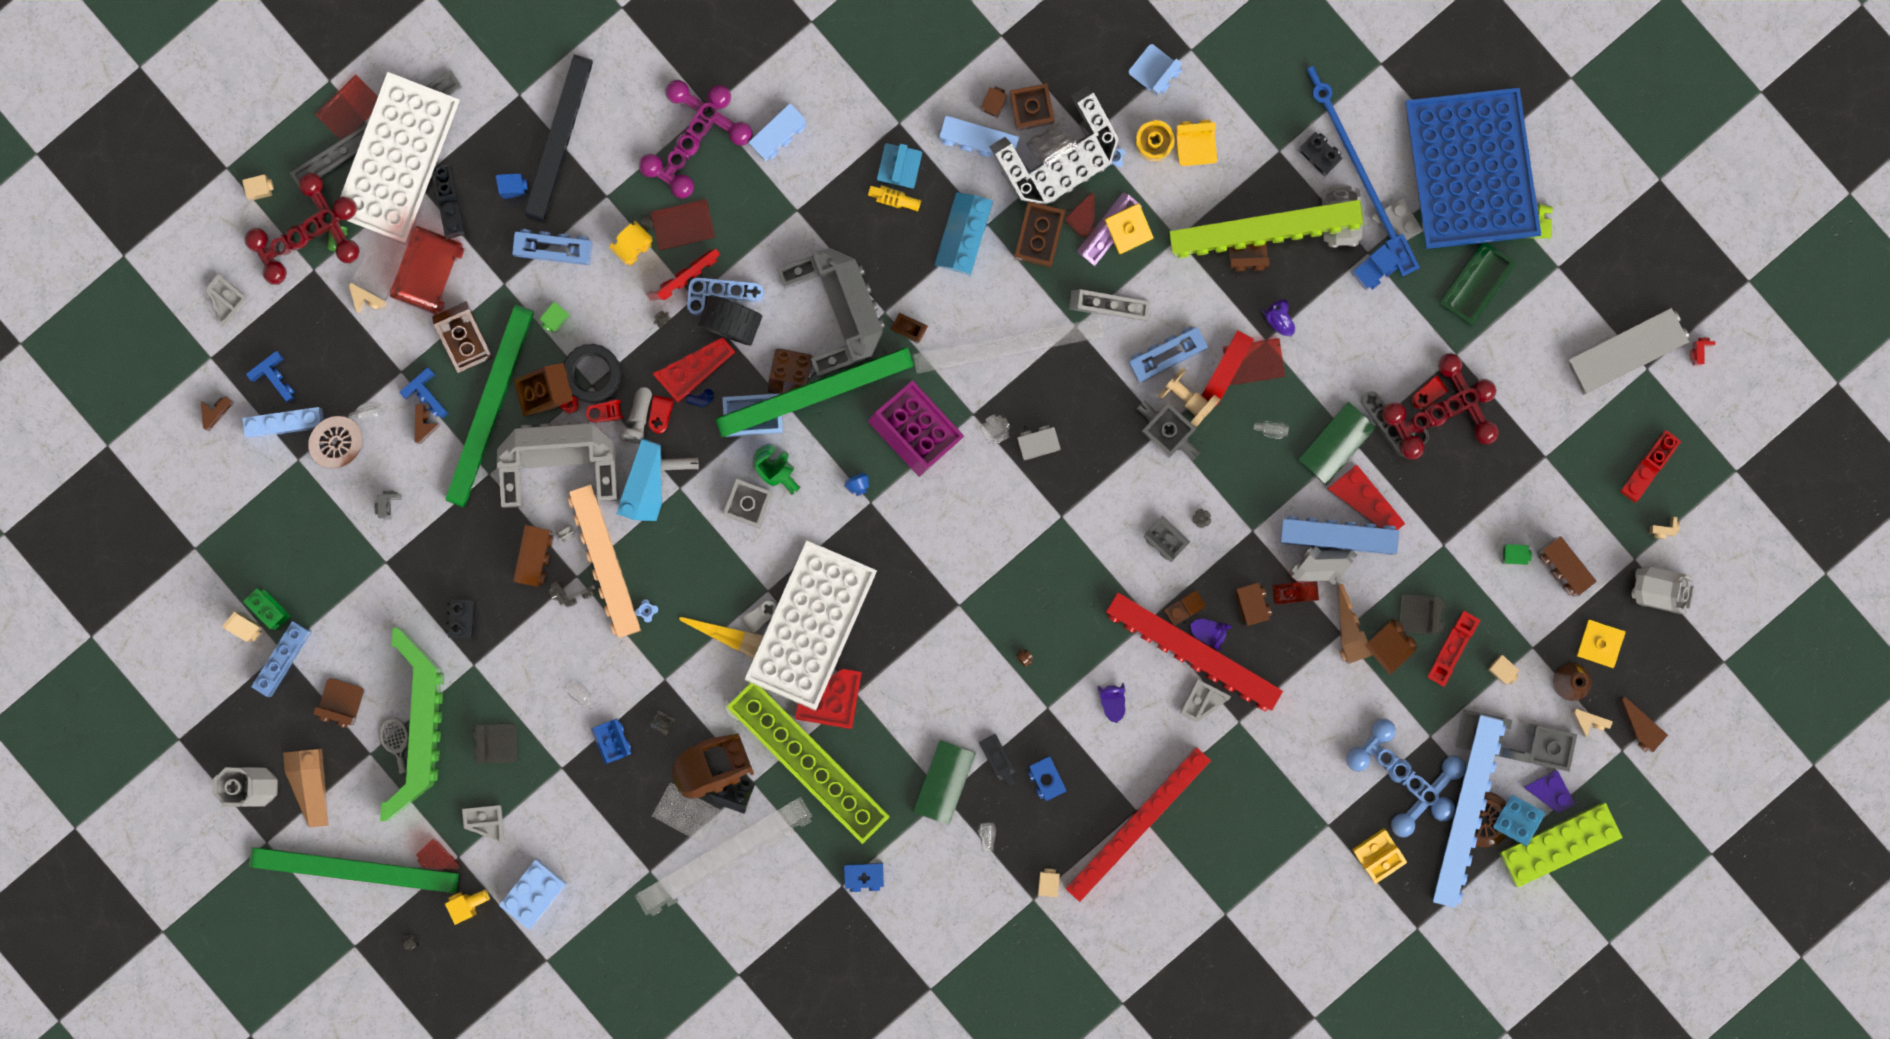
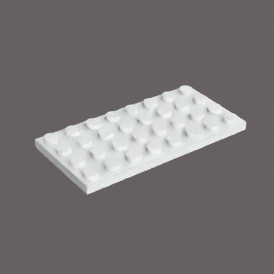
M387 72L340 196L352 198L357 205L356 215L347 221L401 242H407L458 108L459 99Z
M806 540L745 677V681L816 711L877 570Z

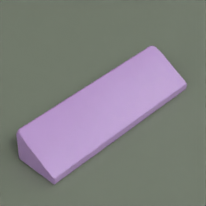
M1122 193L1083 242L1077 253L1095 266L1113 243L1104 219L1137 202L1130 195Z

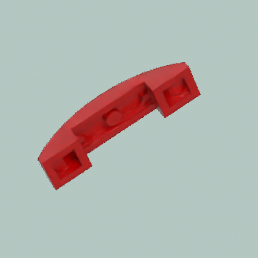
M1237 330L1201 395L1203 398L1209 401L1216 395L1217 398L1222 399L1254 341L1252 337Z
M1466 611L1461 613L1436 657L1427 678L1443 687L1446 685L1456 662L1469 638L1472 637L1480 619Z

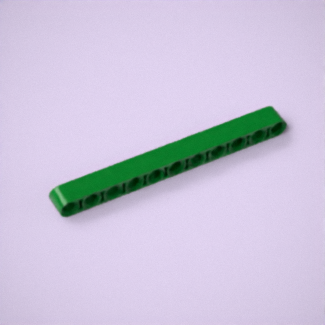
M515 305L447 492L445 500L461 507H465L529 330L534 315L533 310L519 305Z
M908 347L902 348L715 418L721 437L729 436L913 367L914 363Z
M251 847L249 867L449 893H457L459 873L256 847Z

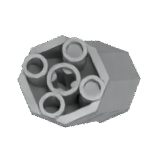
M1349 185L1330 186L1329 191L1326 193L1325 190L1321 191L1322 206L1355 200L1361 201L1360 189L1356 188V191H1354L1352 186ZM1360 226V229L1352 231L1349 228L1341 229L1340 233L1330 234V231L1323 232L1324 241L1328 242L1330 247H1338L1339 245L1357 246L1359 241L1362 240V226Z
M1316 546L1313 548L1309 547L1302 554L1301 557L1304 559L1301 563H1295L1289 572L1292 573L1291 578L1296 582L1327 581L1334 585L1336 583L1334 579L1341 578L1354 561L1351 557L1356 558L1357 554L1352 550L1321 551Z
M1643 566L1642 569L1638 568L1636 570V584L1632 590V598L1636 599L1637 604L1685 615L1687 613L1685 609L1692 606L1694 586H1690V581L1693 582V577L1651 566Z
M225 767L222 772L213 778V795L223 806H266L278 795V779L268 768Z

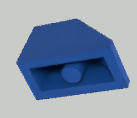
M521 174L496 175L499 195L503 199L526 195L525 190H528L527 179H523Z

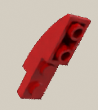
M1665 430L1628 477L1620 492L1636 503L1681 441Z

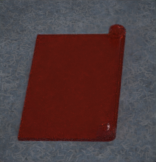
M355 74L315 115L342 140L355 132L371 116L378 96Z
M706 199L650 212L659 251L715 238Z
M1275 338L1253 342L1229 385L1285 377L1280 339ZM1223 346V347H1222V348H1223V354H1225V352H1226L1228 346Z

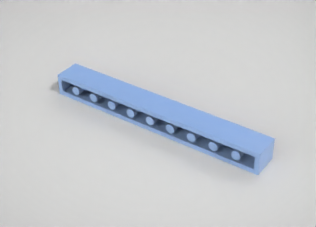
M1480 714L1433 897V902L1454 908H1456L1457 903L1461 904L1463 893L1460 892L1461 885L1466 884L1468 874H1465L1466 866L1470 867L1473 857L1469 855L1471 847L1475 848L1477 837L1474 834L1476 829H1480L1482 818H1479L1480 811H1484L1486 807L1485 791H1490L1492 781H1489L1490 773L1494 774L1497 763L1493 762L1495 754L1499 755L1501 744L1498 743L1499 737L1504 736L1506 725L1503 724V719Z

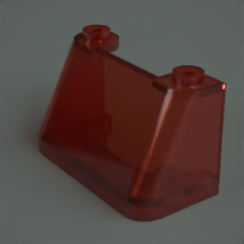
M416 225L394 280L390 298L433 315L438 314V312L441 313L445 302L442 301V295L454 262L458 258L461 259L465 251V248H463L464 244L453 239H446L443 235Z

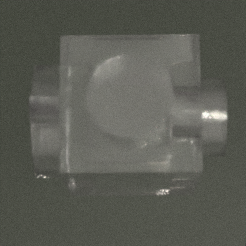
M994 414L985 419L986 423L980 425V429L988 444L992 442L994 446L1009 438L1008 429L1011 427L1006 418L1002 419L1001 416L996 417Z

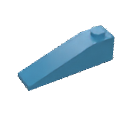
M642 438L620 500L617 515L638 521H657L662 505L661 444Z

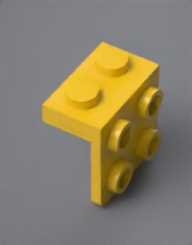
M1200 120L1199 124H1192L1191 121H1185L1177 125L1176 137L1180 166L1214 164L1217 162L1215 122Z

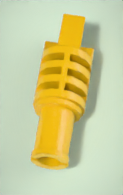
M882 185L880 188L870 186L868 196L877 198L876 202L896 208L905 207L918 212L921 204L920 199L905 196V193Z

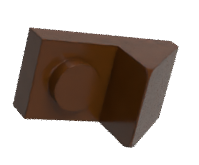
M899 313L890 330L918 344L928 326Z
M221 397L214 404L215 408L213 410L208 404L201 401L203 428L210 431L235 402L229 397Z
M415 404V443L417 444L423 443L440 427L439 424H425V420L429 419V410L423 404Z
M1197 590L1166 608L1164 612L1172 625L1176 626L1205 608L1206 605Z

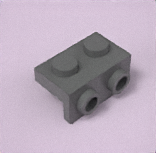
M383 491V494L377 495L378 503L374 505L375 514H378L380 519H391V500H402V496L394 491Z
M1163 515L1144 535L1146 542L1150 546L1155 547L1160 552V555L1170 562L1191 542Z

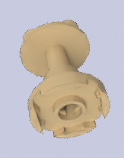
M1182 367L1165 386L1166 388L1160 392L1158 397L1163 399L1172 390L1186 402L1184 407L1196 416L1190 422L1196 428L1220 399L1214 395L1208 402L1198 392L1193 394L1179 382V379L1187 371Z

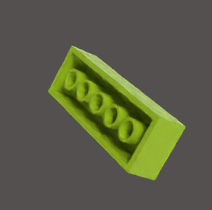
M1601 802L1534 834L1527 846L1517 842L1498 851L1514 886L1519 888L1621 839L1622 836L1607 804Z

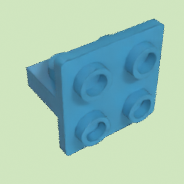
M886 143L877 180L913 189L916 183L922 151L910 149L908 145L904 144L897 146Z
M1511 795L1493 827L1507 835L1514 842L1518 841L1527 846L1545 816V812Z

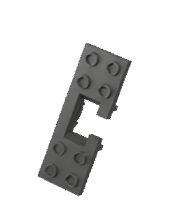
M1463 709L1456 747L1471 750L1479 717L1483 713ZM1487 715V716H1491V717L1503 719V724L1506 725V729H1511L1512 720L1507 719V718H1501V717H1497V716ZM1528 724L1526 733L1534 735L1530 753L1502 747L1504 736L1499 737L1498 743L1501 744L1499 755L1495 754V756L1570 772L1577 734Z

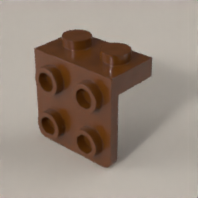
M1267 242L1262 246L1248 244L1243 249L1229 248V269H1234L1235 272L1246 271V268H1253L1254 271H1264L1269 266Z
M776 349L769 375L768 392L781 394L808 384L812 364L811 358L813 356L806 353Z
M329 678L326 682L320 705L315 707L314 715H318V720L329 722L330 719L337 721L336 725L345 728L348 725H354L364 689Z

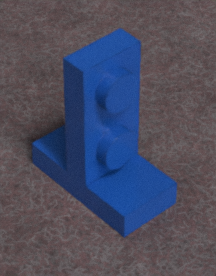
M276 351L246 375L251 381L255 382L265 374L285 401L290 403L295 399L293 396L294 390L288 383H283L281 380L283 376L277 368L273 370V367L284 359L281 353Z
M428 367L399 393L407 400L418 390L417 396L423 403L427 401L431 405L429 410L434 416L444 418L449 413L424 385L436 375Z

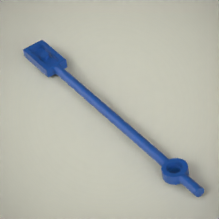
M1314 66L1309 67L1306 70L1315 86L1313 98L1316 102L1324 104L1390 238L1385 244L1399 260L1396 266L1401 276L1403 277L1418 270L1420 267L1404 234L1397 236L1330 101L1332 97L1331 87L1328 84L1321 83ZM1324 91L1326 96L1320 97L1319 92Z

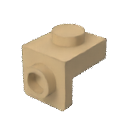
M1670 517L1669 527L1650 526L1649 534H1654V538L1666 539V536H1676L1680 528V522L1677 521L1678 517Z

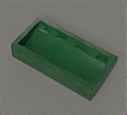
M1482 243L1440 304L1473 327L1515 268L1516 262L1488 243Z
M1347 402L1297 461L1327 485L1376 427L1350 402Z
M940 740L913 812L949 825L976 753Z

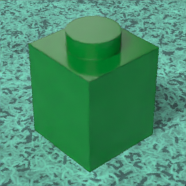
M1503 545L1502 564L1528 565V561H1531L1532 550H1529V545Z

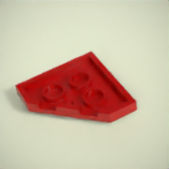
M846 669L840 670L830 678L816 711L798 703L795 719L852 729L862 672Z

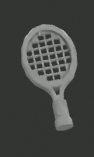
M389 718L380 727V741L388 752L396 756L399 774L407 772L403 752L408 746L409 734L402 721L396 718Z

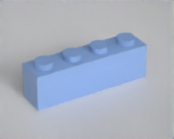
M945 116L939 140L942 141L943 145L950 147L958 145L961 146L960 149L963 151L971 152L975 150L979 152V155L989 158L990 155L994 156L989 146L1006 137L1016 150L1019 137Z
M316 407L242 418L245 437L250 439L312 430L324 420L322 408Z

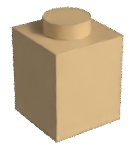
M265 174L242 180L248 200L252 201L272 196L271 190H274L273 182Z
M1499 655L1487 669L1504 685L1508 683L1513 684L1519 677L1517 673L1520 671L1503 655Z
M1044 868V872L1040 871L1038 896L1058 897L1060 874L1056 873V869Z

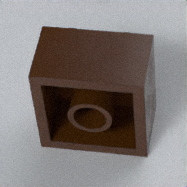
M1047 83L1010 90L1009 95L1017 131L1054 124L1055 119Z
M1255 583L1234 590L1244 627L1270 620L1269 616L1272 613L1269 604L1265 605L1263 597H1266L1264 586Z

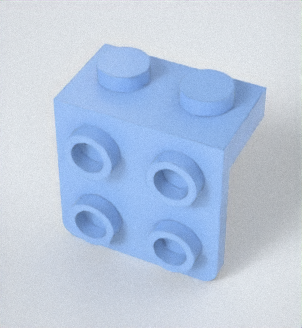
M1151 44L1131 67L1129 75L1154 95L1158 96L1160 92L1164 94L1169 88L1170 84L1168 82L1172 77L1176 79L1181 73L1182 69L1180 67L1182 63L1178 59L1172 60L1155 45Z

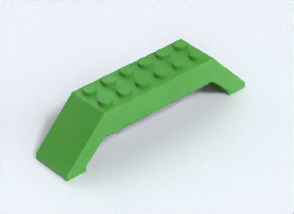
M394 627L392 629L391 647H397L413 666L406 784L388 801L381 802L380 821L393 819L434 785V781L438 780V769H435L436 761H439L440 751L437 750V742H440L441 739L438 723L442 721V711H439V704L443 703V692H440L441 684H444V673H441L442 669L403 628Z

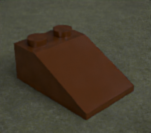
M467 301L432 316L433 325L457 373L492 358Z
M1391 619L1377 630L1365 644L1389 675L1417 649L1416 641L1411 636H1407L1403 631L1404 627L1402 624L1394 619Z

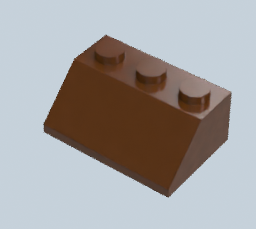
M525 525L513 582L536 587L544 584L546 573L543 572L544 566L548 565L550 554H547L548 547H552L554 535H551L552 531Z

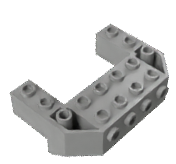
M579 421L576 425H571V422L559 423V426H552L551 424H540V427L521 425V428L514 429L497 449L501 507H523L521 469L595 464L597 500L599 502L619 500L615 443L594 424H590V421Z

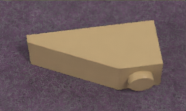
M234 612L222 626L246 642L256 641L261 635L260 630L263 628L243 612Z

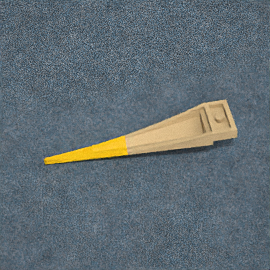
M683 617L679 618L683 623L753 659L764 635Z

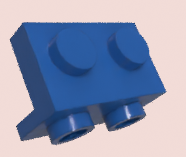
M617 718L591 728L604 764L631 754L630 743L625 739L623 725Z

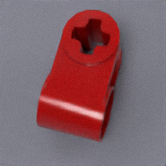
M1435 376L1412 396V405L1417 409H1423L1449 390L1441 379ZM1424 396L1423 402L1419 403V397Z
M654 395L649 418V427L653 432L660 434L667 429L674 399ZM658 420H660L662 426L659 425L658 428H656V426L653 423L658 422Z
M612 400L589 406L586 410L587 419L592 423L624 419L619 405L621 400ZM591 410H599L600 416L597 419H592L589 416Z

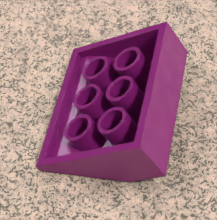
M913 380L868 420L869 424L918 477H921L964 438V435Z

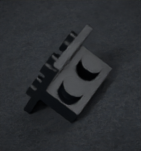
M740 778V782L735 785L731 783L723 787L721 792H710L709 802L745 814L755 783Z

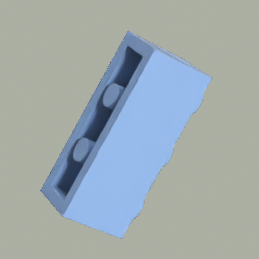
M790 103L749 141V145L764 161L767 159L772 160L778 154L777 150L781 146L786 147L792 141L791 137L795 133L800 134L806 128V119Z

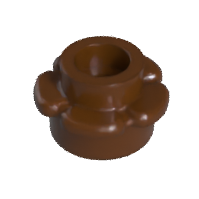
M1020 649V652L1016 655L1017 659L1025 667L1029 664L1032 665V655L1027 650L1022 651Z

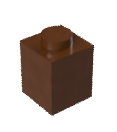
M996 86L994 89L990 87L980 111L998 118L1007 99L1005 90Z

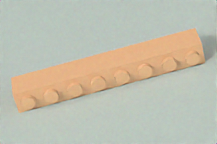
M588 485L569 492L570 497H568L570 507L575 508L577 514L574 515L576 525L581 526L583 532L580 533L583 545L587 544L589 550L586 552L589 563L593 562L595 568L592 570L595 581L599 580L601 586L598 588L601 599L605 598L607 606H604L607 617L611 616L613 624L610 625L613 635L621 638L641 631L593 486Z

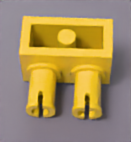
M486 889L471 896L468 894L462 895L460 892L449 897L450 902L445 903L456 925L477 915L475 906L490 900V896Z

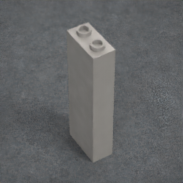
M1671 308L1567 360L1566 362L1583 395L1689 343V334L1685 328L1681 327L1678 313Z

